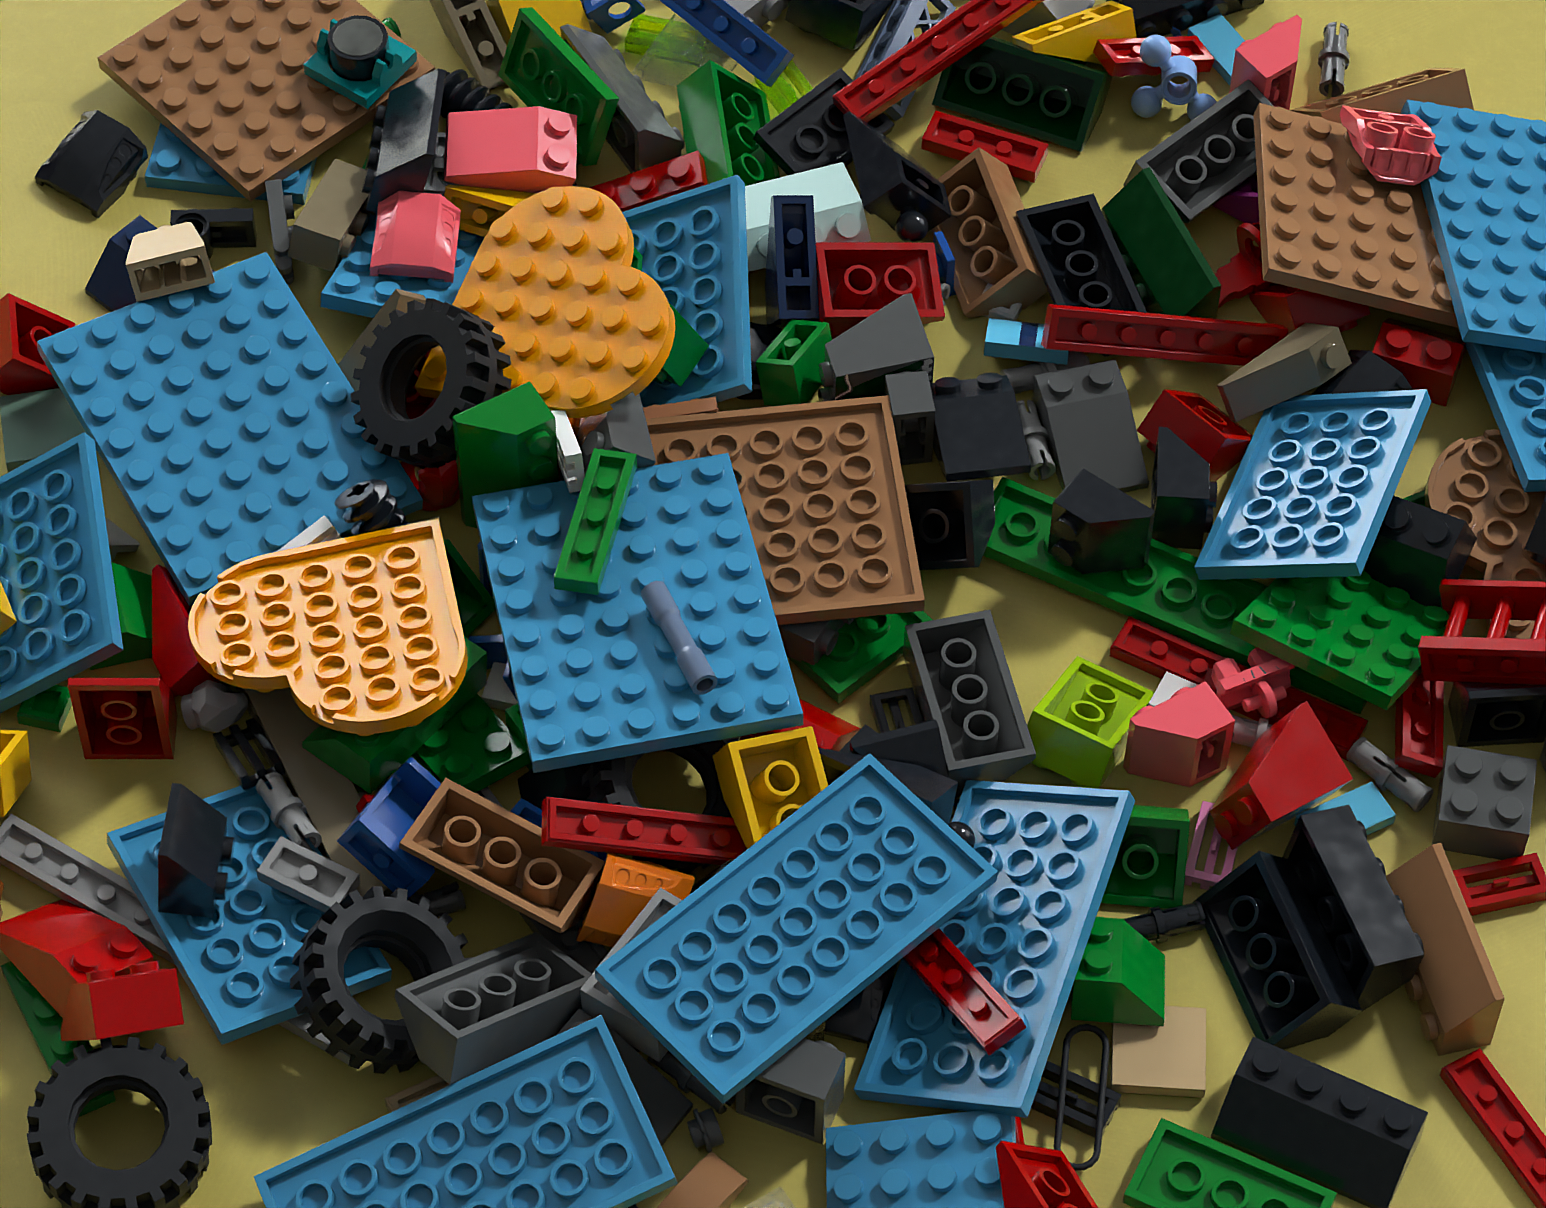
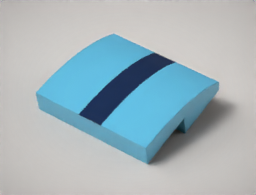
M989 318L984 356L1067 365L1069 351L1046 349L1041 345L1044 324Z

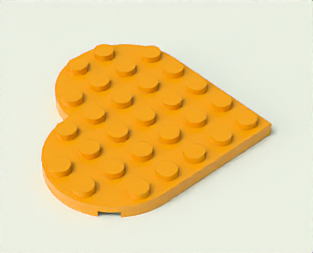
M578 186L551 187L546 191L521 201L502 217L496 219L491 224L490 230L479 246L452 304L490 322L495 326L491 332L503 337L505 344L498 351L509 355L511 365L503 369V376L512 380L511 389L502 390V394L530 381L550 411L564 410L568 418H584L599 415L613 410L611 404L624 398L631 392L637 396L653 381L664 366L675 337V316L666 295L653 278L631 267L634 254V237L624 214L612 199L597 190ZM441 346L431 349L414 386L423 397L438 398L443 389L447 371L446 356Z
M439 518L268 553L244 560L217 576L218 583L206 595L202 593L198 595L189 614L188 632L192 648L197 660L209 674L224 683L259 692H270L275 689L290 687L298 707L313 721L336 731L353 733L359 736H370L376 733L390 732L420 724L453 697L462 684L467 670V648Z

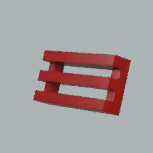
M1537 853L1452 870L1471 916L1546 900V874ZM1527 871H1532L1533 873L1531 875L1521 876L1510 879L1509 877L1493 880V883L1483 884L1467 888L1466 884L1480 882L1484 880L1499 878Z

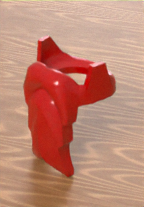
M1260 222L1253 224L1243 223L1236 229L1239 253L1230 259V263L1219 267L1215 273L1221 284L1218 308L1232 299H1241L1252 291L1258 292L1266 289L1273 283L1263 280Z
M456 460L449 463L445 462V465L439 468L418 470L421 481H418L415 476V466L401 461L400 464L423 498L421 510L433 512L453 506L460 498Z

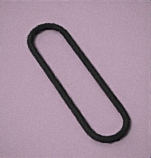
M1080 1024L1071 1028L1065 1035L1062 1048L1054 1136V1150L1061 1151L1071 1039L1078 1032L1090 1031L1100 1037L1103 1046L1094 1152L1092 1157L1084 1163L1075 1164L1070 1162L1075 1171H1082L1092 1167L1098 1161L1101 1153L1110 1047L1108 1037L1104 1031L1090 1024Z

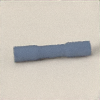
M653 581L647 584L641 591V597L655 623L661 627L677 657L678 665L692 691L698 695L712 691L716 687L718 679L702 650L696 646L681 618L680 610L665 583Z

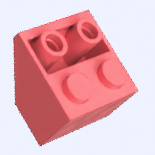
M1298 15L1291 17L1283 23L1278 22L1274 24L1267 32L1252 40H1246L1235 50L1229 93L1249 79L1274 107L1290 109L1302 19Z
M1206 681L1193 688L1184 687L1175 692L1170 699L1154 707L1145 706L1130 718L1123 767L1129 774L1191 787L1227 768L1235 719Z

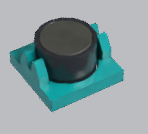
M354 15L339 21L332 19L330 21V31L320 30L316 44L317 52L303 66L305 75L368 109L417 61L416 50L390 37L385 26L377 19L369 16Z

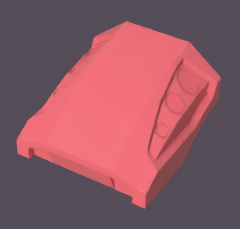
M1342 105L1340 111L1341 123L1347 129L1353 147L1362 158L1361 162L1377 181L1415 186L1438 172L1442 157L1434 144L1436 135L1431 132V128L1417 115L1351 108L1350 106Z
M398 191L379 202L371 254L370 276L382 274L444 279L445 282L453 283L461 210L441 194Z

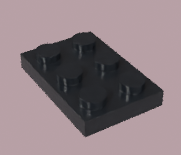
M842 68L838 69L757 130L753 140L787 176L843 162L846 167L853 161V156L843 117L844 114L833 103L832 95L846 87L853 80ZM884 112L867 123L885 136L892 131L895 125Z

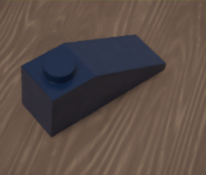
M773 195L771 197L765 275L766 322L771 326L786 327L791 320L816 321L819 319L813 195Z

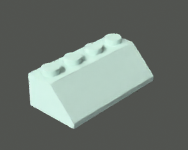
M843 162L745 186L748 272L766 268L770 205L773 195H813L816 242L871 241L862 200Z

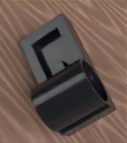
M253 208L171 210V226L191 222L204 242L209 260L213 255V248L256 247L257 232Z

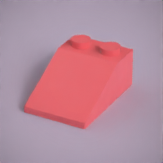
M540 106L448 113L446 117L444 181L471 187L540 193L551 187H567L574 184L577 160V115Z

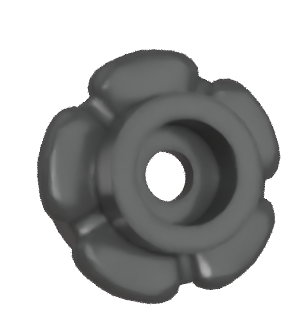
M697 1108L694 1109L693 1115L695 1119L687 1121L695 1148L705 1146L706 1151L710 1153L713 1147L724 1144L718 1121L712 1108L698 1112Z

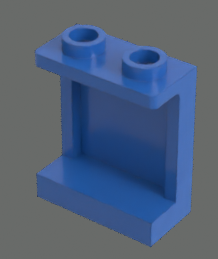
M409 758L387 779L337 840L340 845L392 892L397 888L408 890L407 900L430 879L435 872V867L400 849L399 843L441 785L414 758Z

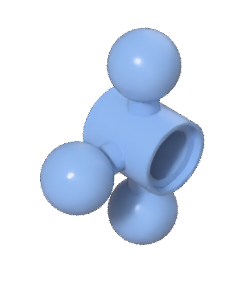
M1161 35L1148 36L1141 43L1140 56L1147 65L1161 68V84L1156 88L1152 86L1138 88L1131 97L1133 111L1144 118L1153 117L1161 110L1163 99L1174 105L1187 104V115L1192 121L1217 101L1209 94H1199L1197 92V67L1190 58L1182 55L1171 57V45L1165 37ZM1176 76H1183L1188 81L1184 84H1175L1170 79Z

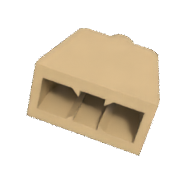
M191 222L172 226L163 225L156 230L140 233L133 237L126 259V267L137 302L215 283L204 242Z

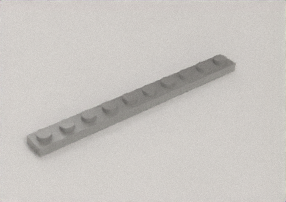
M9 815L0 826L1 865L62 900L127 926L147 949L175 964L127 879L17 816ZM309 1013L279 1023L280 1026L324 1051L330 1044V1041L322 1033L312 1038L306 1029L313 1023ZM340 1050L334 1057L349 1064L351 1055Z

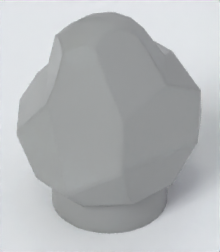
M208 679L194 687L191 694L183 695L181 709L184 721L189 729L201 728L205 731L220 732L241 719L248 708L249 702L243 692H234L227 685Z

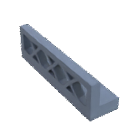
M894 0L854 80L914 40V28H921L922 33H924L953 13L956 7L949 0H929L940 11L937 20H931L927 7L928 0ZM916 89L889 107L885 112L895 121L902 118Z

